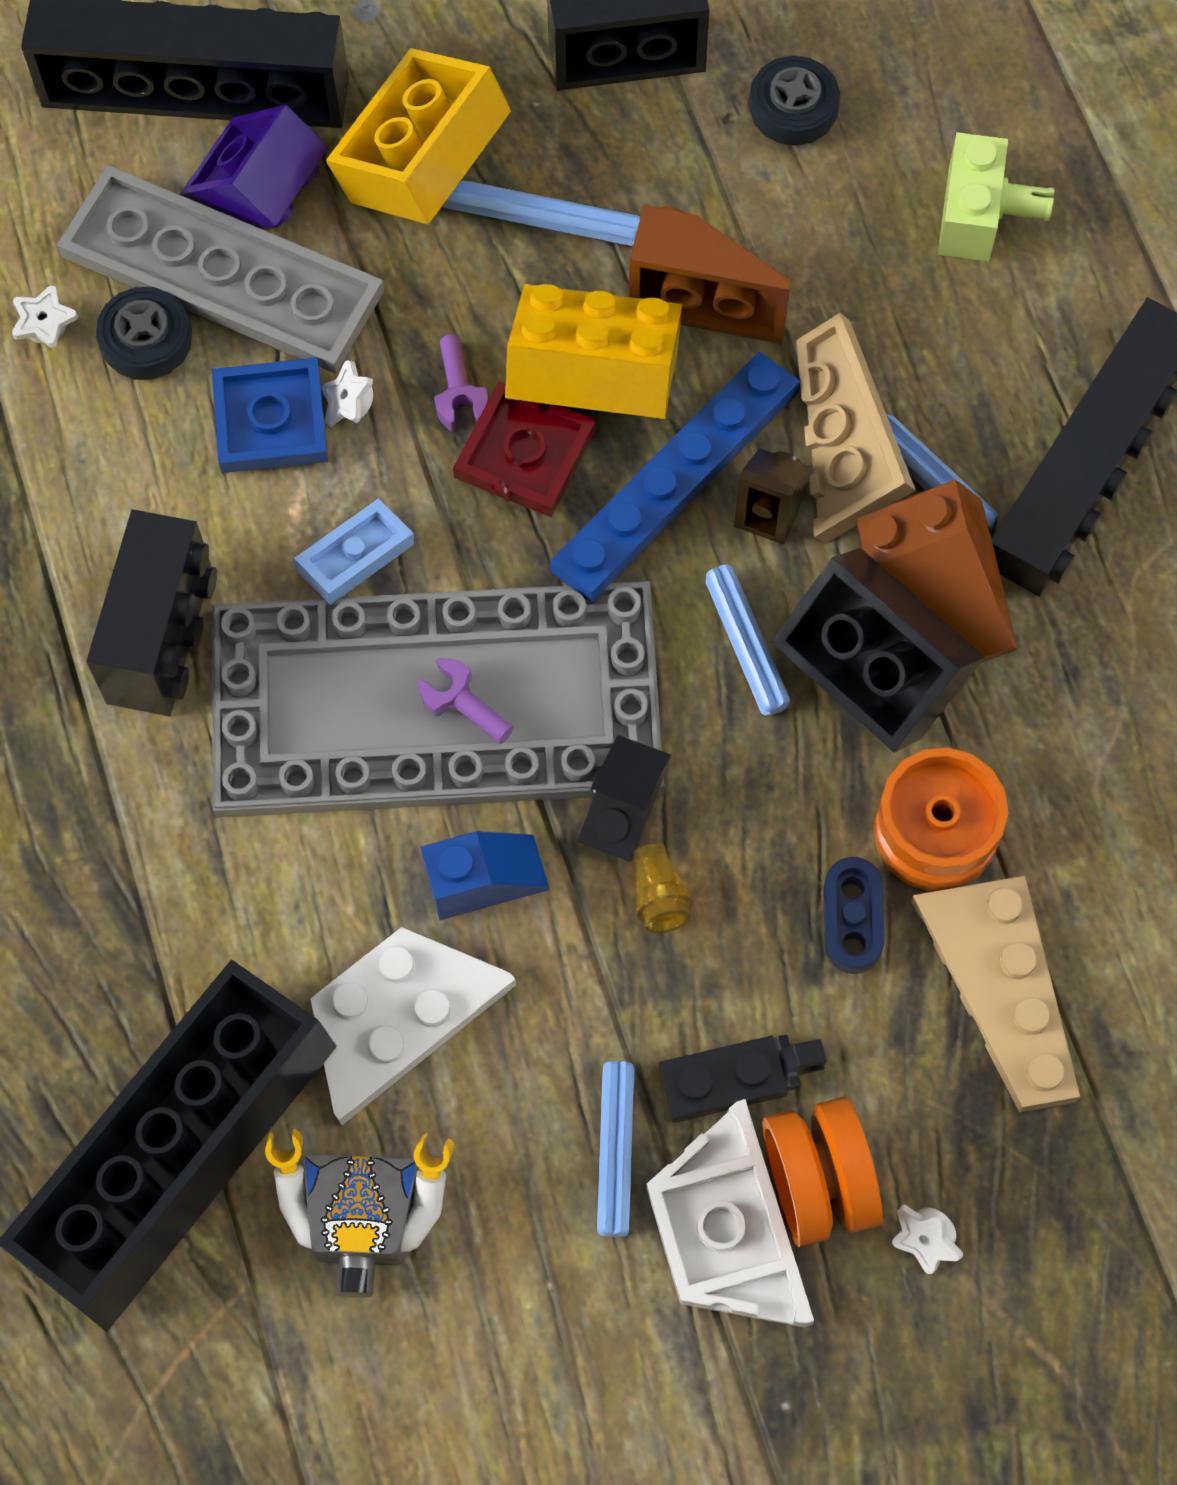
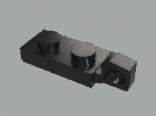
M771 1035L659 1062V1069L673 1123L727 1111L736 1101L743 1099L746 1100L748 1106L786 1097L788 1091L801 1087L800 1075L824 1070L827 1060L821 1039L790 1046L788 1035L776 1037Z

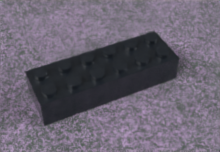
M30 0L21 48L42 108L231 121L234 117L287 105L307 126L342 128L349 72L341 20L338 15H327L321 12H279L268 8L250 10L224 8L219 5H177L165 1L147 3L122 0Z
M231 959L0 1237V1247L99 1327L108 1332L336 1049V1044L318 1019Z

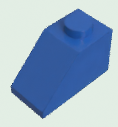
M475 831L420 847L439 921L549 890L534 835Z

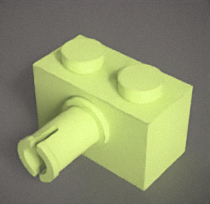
M956 132L948 170L938 255L989 262L998 229V221L1002 219L1003 214L1043 219V221L1049 222L1054 200L1052 197L1054 196L1055 189L1052 187L1042 188L1008 183V178L1004 177L1008 139Z

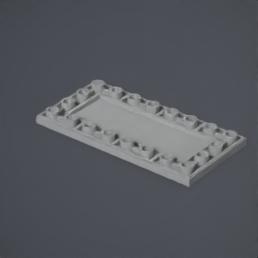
M650 581L611 583L592 603L579 592L566 585L342 597L331 605L324 599L212 604L213 813L215 818L594 797L595 793L590 791L591 786L617 735H622L662 751ZM438 658L458 660L470 668L472 680L469 683L470 692L514 726L512 734L502 744L497 742L458 710H449L436 717L426 708L419 691L418 680H424L439 692L447 691L453 685V681L446 678L439 671L436 663ZM664 778L658 793H664Z

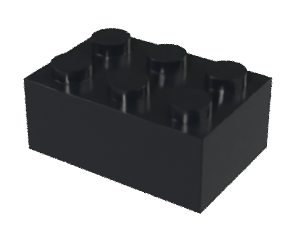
M547 0L548 41L556 90L706 72L710 11L708 0Z
M131 509L86 660L107 705L171 717L175 699H183L189 681V668L185 666L190 648L197 649L203 631V618L199 616L203 600H210L212 598L217 580V569L211 566L209 560V545L203 542L197 521Z
M861 548L831 558L771 641L894 753L920 740L985 658Z

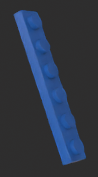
M759 351L550 560V572L592 603L799 393L800 380Z

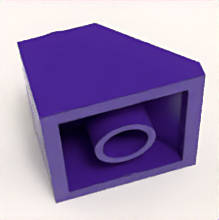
M287 105L234 117L179 195L257 228H276L291 215L294 209L292 201L300 189L310 184L319 173L320 166L318 163L328 147Z

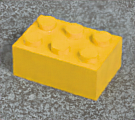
M410 48L326 159V162L350 203L429 225L510 114L511 109L490 66Z
M524 284L507 344L505 398L665 419L678 354L682 304L666 302L659 298L639 299L616 296L605 291L585 292L561 289L551 284Z

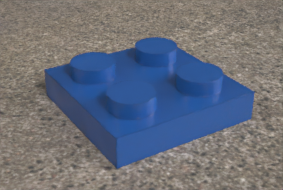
M318 357L211 369L218 463L221 473L328 462Z

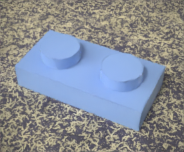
M378 498L294 558L295 570L331 605L414 545V533Z

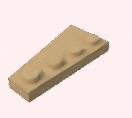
M838 313L796 340L801 399L807 404L809 425L804 427L806 447L811 449L813 474L809 475L810 495L816 499L817 518L813 519L814 537L824 544L857 525V518L892 505L915 491L852 324L841 313Z
M1025 876L913 895L911 904L919 919H923L934 941L933 946L943 966L946 965L961 993L959 997L969 1016H973L986 1041L985 1047L1019 1113L1076 1103L1080 1098V1093Z

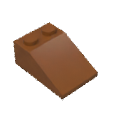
M643 205L630 256L629 297L639 299L659 298L666 302L682 304L680 325L783 344L791 280L699 216L684 213L682 210L671 206L658 208Z
M955 479L856 519L863 550L985 657L981 663L1018 650L982 499Z

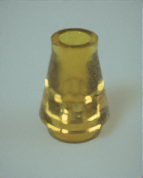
M649 844L637 849L633 854L636 869L637 918L644 922L646 929L652 933H667L685 926L691 919L689 910L693 905V901L668 858L666 847L661 844Z

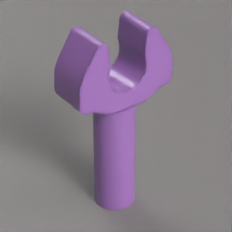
M452 334L440 339L448 388L442 394L434 397L437 417L450 432H454L456 429L454 409L457 406H470L473 409L475 423H477L488 402L486 388L475 387L469 384L461 338L458 335Z
M438 658L436 663L439 671L446 678L452 680L453 685L449 690L439 692L424 680H418L417 684L426 708L436 717L449 710H458L500 744L505 742L512 734L514 726L470 692L469 683L472 680L470 668L458 660Z

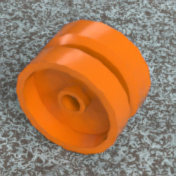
M949 747L924 749L902 760L887 778L873 826L876 851L888 871L908 886L929 892L963 887L977 880L994 857L996 848L1003 836L1009 814L1005 789L993 769L973 754Z
M843 1096L815 1104L811 1117L812 1135L805 1120L794 1110L763 1118V1137L774 1187L787 1228L798 1248L828 1241L833 1228L832 1209L838 1222L850 1234L881 1226L883 1222L882 1203L873 1159L857 1113L847 1097Z

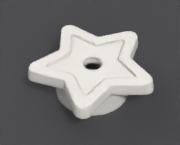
M49 286L36 298L15 297L13 299L14 307L20 318L12 330V336L15 340L30 338L34 342L46 344L48 347L53 348L56 346L57 340L64 334L67 324L77 320L79 315L74 309L61 305L58 290L55 286ZM40 314L47 315L44 320H39L38 316Z
M345 361L337 379L322 385V393L328 401L325 424L329 427L334 426L343 418L358 423L368 412L372 404L373 379L358 376L354 361Z
M904 1204L899 1207L897 1214L902 1230L894 1237L892 1244L898 1249L914 1254L927 1274H933L941 1260L958 1261L963 1257V1252L954 1244L956 1241L955 1227L945 1214L933 1208H921L916 1212Z

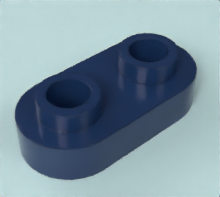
M859 857L843 858L831 866L823 887L825 952L829 961L837 969L845 973L859 974L870 970L877 964L884 948L883 882L878 869L871 862ZM847 884H854L861 889L862 895L851 899L843 894L841 888ZM851 938L857 939L863 944L864 950L858 954L849 953L845 950L843 942Z

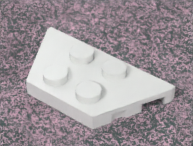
M401 927L310 998L314 1017L320 1021L337 1046L324 1062V1068L333 1112L341 1126L515 987L516 980L512 974Z
M745 1099L736 1101L728 1109V1113L705 1134H700L685 1148L684 1153L672 1164L664 1167L647 1183L646 1189L680 1304L807 1327L813 1325L814 1318Z

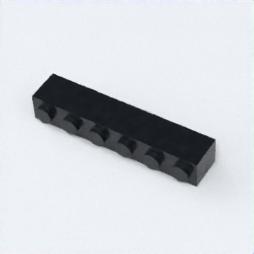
M1148 297L1145 299L991 539L1001 576L1039 597L1050 580L1060 584L1075 558V555L1068 552L1076 538L1084 542L1087 541L1101 517V513L1096 511L1095 508L1102 497L1109 500L1115 497L1128 473L1121 469L1128 456L1136 460L1140 457L1153 434L1152 430L1146 428L1154 415L1163 419L1177 396V390L1172 387L1177 380V312Z

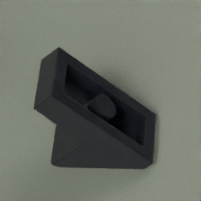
M617 735L591 786L590 791L595 794L577 842L628 862L633 861L672 754L622 735Z

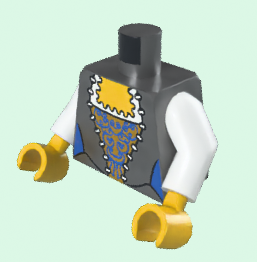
M293 1129L292 1139L295 1148L289 1152H281L275 1148L273 1144L274 1136L270 1132L266 1141L265 1155L267 1160L276 1167L274 1169V1177L280 1211L298 1244L312 1249L313 1255L319 1262L339 1263L336 1293L338 1296L349 1298L372 1297L375 1264H401L404 1252L417 1249L439 1219L446 1182V1174L443 1170L447 1167L454 1153V1142L448 1138L444 1145L443 1156L433 1157L425 1148V1143L428 1139V1133L421 1137L414 1150V1158L304 1155L302 1165L298 1162L303 1146L301 1132Z

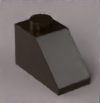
M759 448L743 468L739 477L734 527L785 545L807 492L811 466L801 463L797 457L781 451L772 453Z

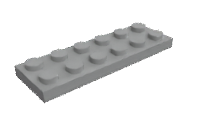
M109 165L106 166L56 245L62 258L133 288L155 287L169 292L184 306L185 310L299 359L318 357L319 367L337 374L384 293L382 279Z

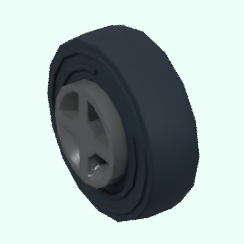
M791 55L774 59L760 69L751 83L748 106L754 125L764 136L780 144L797 146L812 143L828 133L838 117L841 94L836 77L825 65L809 57ZM796 101H800V105L794 106Z
M135 287L118 293L105 304L97 318L96 340L104 360L118 374L134 380H153L170 374L183 363L191 348L192 326L184 306L171 293L155 287ZM139 336H151V338L145 340H137Z

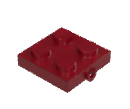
M498 381L453 467L454 478L490 492L492 496H500L507 502L512 501L552 518L596 431V420L560 405L551 404L548 406L544 403L506 399V384Z

